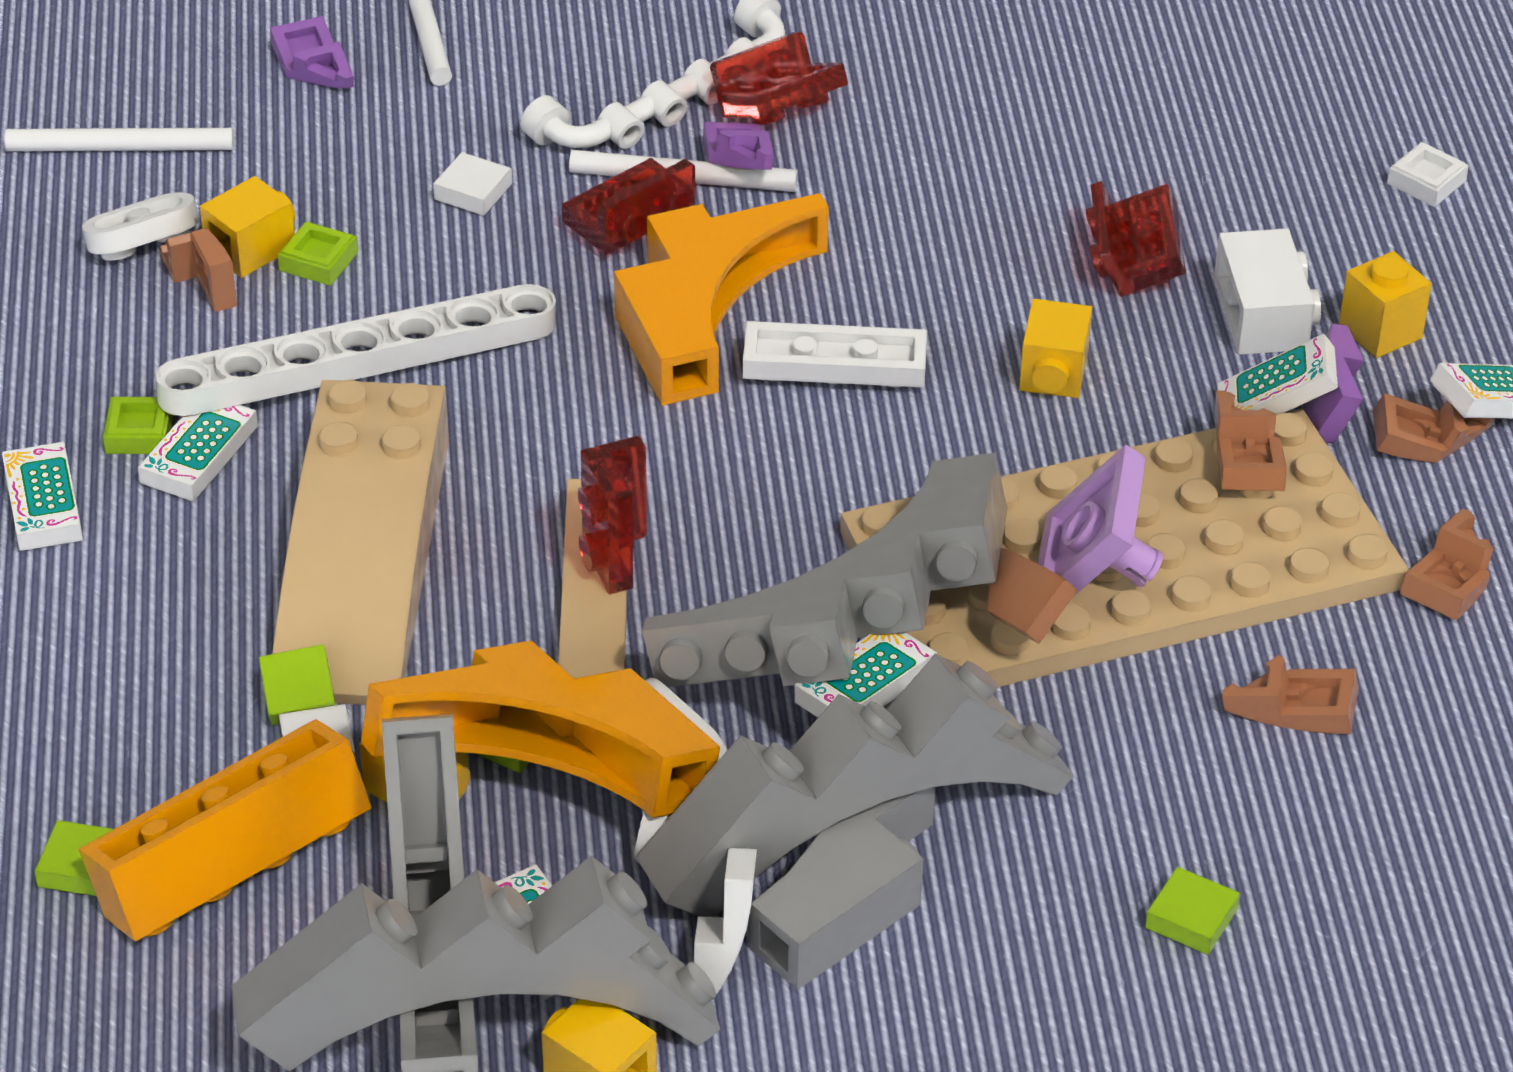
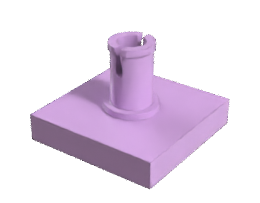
M1126 444L1046 514L1038 564L1065 578L1078 590L1075 595L1108 567L1113 568L1130 579L1137 587H1144L1146 580L1150 582L1162 564L1163 553L1134 536L1146 457Z

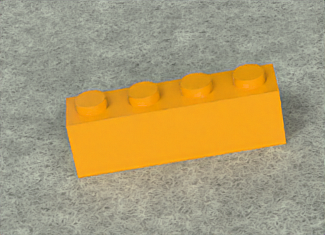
M314 719L79 848V852L104 917L136 942L143 937L157 935L167 930L176 918L201 904L224 898L233 890L235 885L263 869H271L284 864L291 858L293 852L316 839L334 835L344 830L349 825L350 820L370 810L372 807L349 739L319 720Z

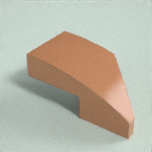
M207 228L168 238L165 241L166 244L159 247L160 255L174 283L198 278L214 312L237 307L232 260L222 244Z
M1216 390L1215 422L1221 489L1285 491L1287 467L1282 441L1274 436L1276 413L1265 408L1260 410H1242L1234 406V394Z
M1384 393L1373 409L1376 449L1379 452L1397 457L1437 463L1489 429L1496 418H1464L1448 400L1438 411Z
M1462 508L1440 527L1434 549L1406 572L1400 591L1401 595L1456 621L1486 590L1490 578L1487 569L1494 549L1488 539H1479L1472 530L1475 517L1471 511Z
M1001 548L996 583H989L987 611L997 620L1039 644L1078 590L1065 578L1015 552Z
M1277 655L1265 663L1266 674L1245 687H1238L1232 683L1223 689L1222 700L1224 709L1235 715L1273 726L1301 731L1351 734L1359 686L1356 669L1287 670L1285 659Z

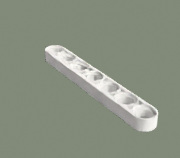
M517 285L173 359L161 365L156 372L158 405L163 411L172 415H196L319 388L322 380H355L537 340L548 336L555 328V295L549 289L539 285ZM521 310H534V311H539L540 313H537V314H524V313H519L518 311H521ZM479 322L484 323L485 325L466 326L462 325V323ZM412 334L427 335L429 337L413 339L406 338L404 336ZM359 346L372 348L367 351L347 350L348 348ZM296 359L314 360V362L306 364L290 363L289 361ZM244 371L257 373L255 375L245 377L230 375L235 372ZM183 384L198 386L192 389L185 390L171 388L173 386Z

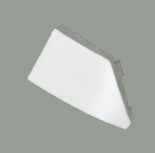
M728 849L724 881V918L698 916L694 941V963L710 978L716 994L732 970L747 929L752 904L757 849Z

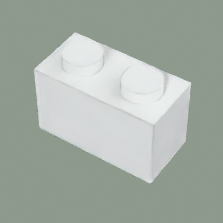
M1289 228L1219 233L1214 281L1238 355L1287 351L1309 341L1312 325L1320 323V296L1317 289L1309 288L1306 255L1303 251H1296Z

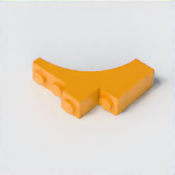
M821 193L715 217L709 216L703 204L647 216L648 264L614 271L615 318L662 406L718 393L719 346L715 340V335L719 324L730 307L750 287L769 274L802 259L828 252L829 206Z
M532 640L474 650L472 666L370 683L361 744L374 757L384 756L382 719L453 714L455 752L507 757L561 770L620 795L644 810L652 818L670 815L676 811L718 762L721 747L631 668L573 678Z

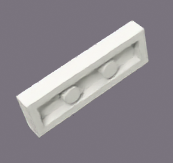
M747 321L743 354V379L884 385L890 387H924L927 330Z

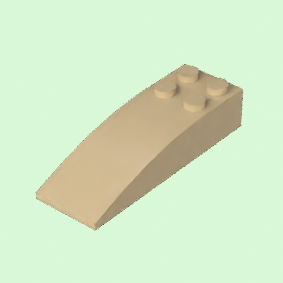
M355 380L321 381L293 512L272 654L324 644L336 703L366 705L370 683L399 679L406 676L449 444L446 386L416 383L362 382Z

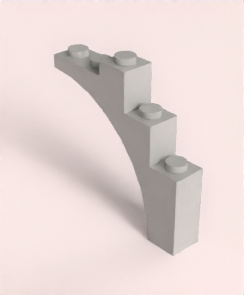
M996 452L933 461L922 487L908 505L883 528L841 556L796 578L750 595L702 608L647 617L642 628V635L653 677L662 682L666 687L772 674L781 675L783 686L795 685L796 683L847 679L850 677L858 638L866 637L869 634L885 635L924 630L931 591L996 583L1007 515V504Z
M935 653L887 709L873 701L864 706L838 694L790 751L775 742H772L767 747L740 735L639 852L636 859L664 903L697 916L715 917L724 908V881L729 848L757 849L756 878L790 850L835 823L890 799L933 787L973 782L1021 784L1058 795L1074 775L1057 753L1062 749V746L1053 734L1034 721H1031L1028 726L1020 724L993 695L998 686L988 673L971 661H966L960 666Z
M894 700L885 705L884 708L887 709ZM935 787L887 800L845 818L820 832L789 872L752 901L750 909V950L798 990L921 905L923 858L909 841L933 825Z
M453 714L382 719L393 899L401 903L413 919L464 880ZM473 998L445 1001L399 1014L401 1072H478Z
M592 855L529 904L516 889L509 885H504L501 888L477 869L414 919L401 903L394 899L385 901L361 883L231 985L238 1036L288 1071H291L335 1041L388 1017L445 1001L499 994L561 995L611 1004L658 1021L697 1046H700L720 1031V1026L712 999L716 997V990L710 978L697 964L689 962L685 965L673 956L662 938L652 928L647 926L643 909L647 906V900L638 884L623 871L614 874Z

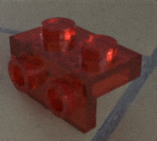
M802 32L789 33L714 61L710 65L722 117L752 118L753 124L764 125L779 121L786 117L784 109L797 105V108H808L829 101L828 92L848 85L843 63H811L805 35Z
M649 158L562 203V222L602 253L608 255L646 235L647 216L695 205V165L687 159H683L665 168L653 158Z
M1102 181L1090 185L1093 206L1086 208V217L1091 232L1097 243L1090 245L1091 257L1101 278L1110 276L1120 297L1152 285L1163 284L1172 278L1186 274L1177 203L1168 183L1113 203Z
M640 436L580 450L581 487L578 488V502L582 513V535L579 536V549L585 568L589 573L597 571L609 595L633 589V541L642 539L647 534L646 445Z

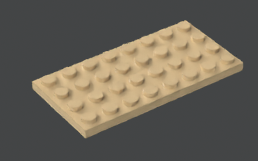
M1303 408L1276 415L1274 436L1282 441L1287 467L1285 491L1222 490L1218 466L1216 428L1131 447L1146 457L1134 536L1163 553L1162 564L1158 572L1150 582L1146 580L1144 587H1137L1130 579L1113 568H1106L1073 596L1039 644L997 620L987 611L989 583L933 590L930 593L924 630L906 633L936 651L938 655L960 666L966 661L975 663L991 676L998 687L1399 591L1409 568ZM1118 450L1001 476L1007 504L1001 548L1015 552L1038 564L1046 514ZM913 497L842 512L840 516V532L849 550L877 533L898 515Z

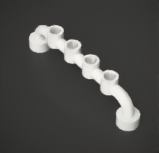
M740 0L734 12V21L749 35L759 38L753 41L746 37L737 39L728 48L726 55L710 63L706 59L694 61L681 78L669 84L662 80L651 83L644 90L641 98L626 106L619 102L611 103L603 109L598 120L584 126L568 124L570 119L568 110L552 96L544 95L535 99L525 109L520 121L521 129L537 144L542 146L555 142L569 148H589L611 139L620 148L628 149L634 146L642 137L644 121L654 117L666 127L678 123L687 110L686 100L692 96L697 95L706 104L713 105L726 95L730 86L729 77L738 73L749 83L760 81L771 67L772 60L770 56L781 48L786 36L783 22L779 19L781 5L777 0Z

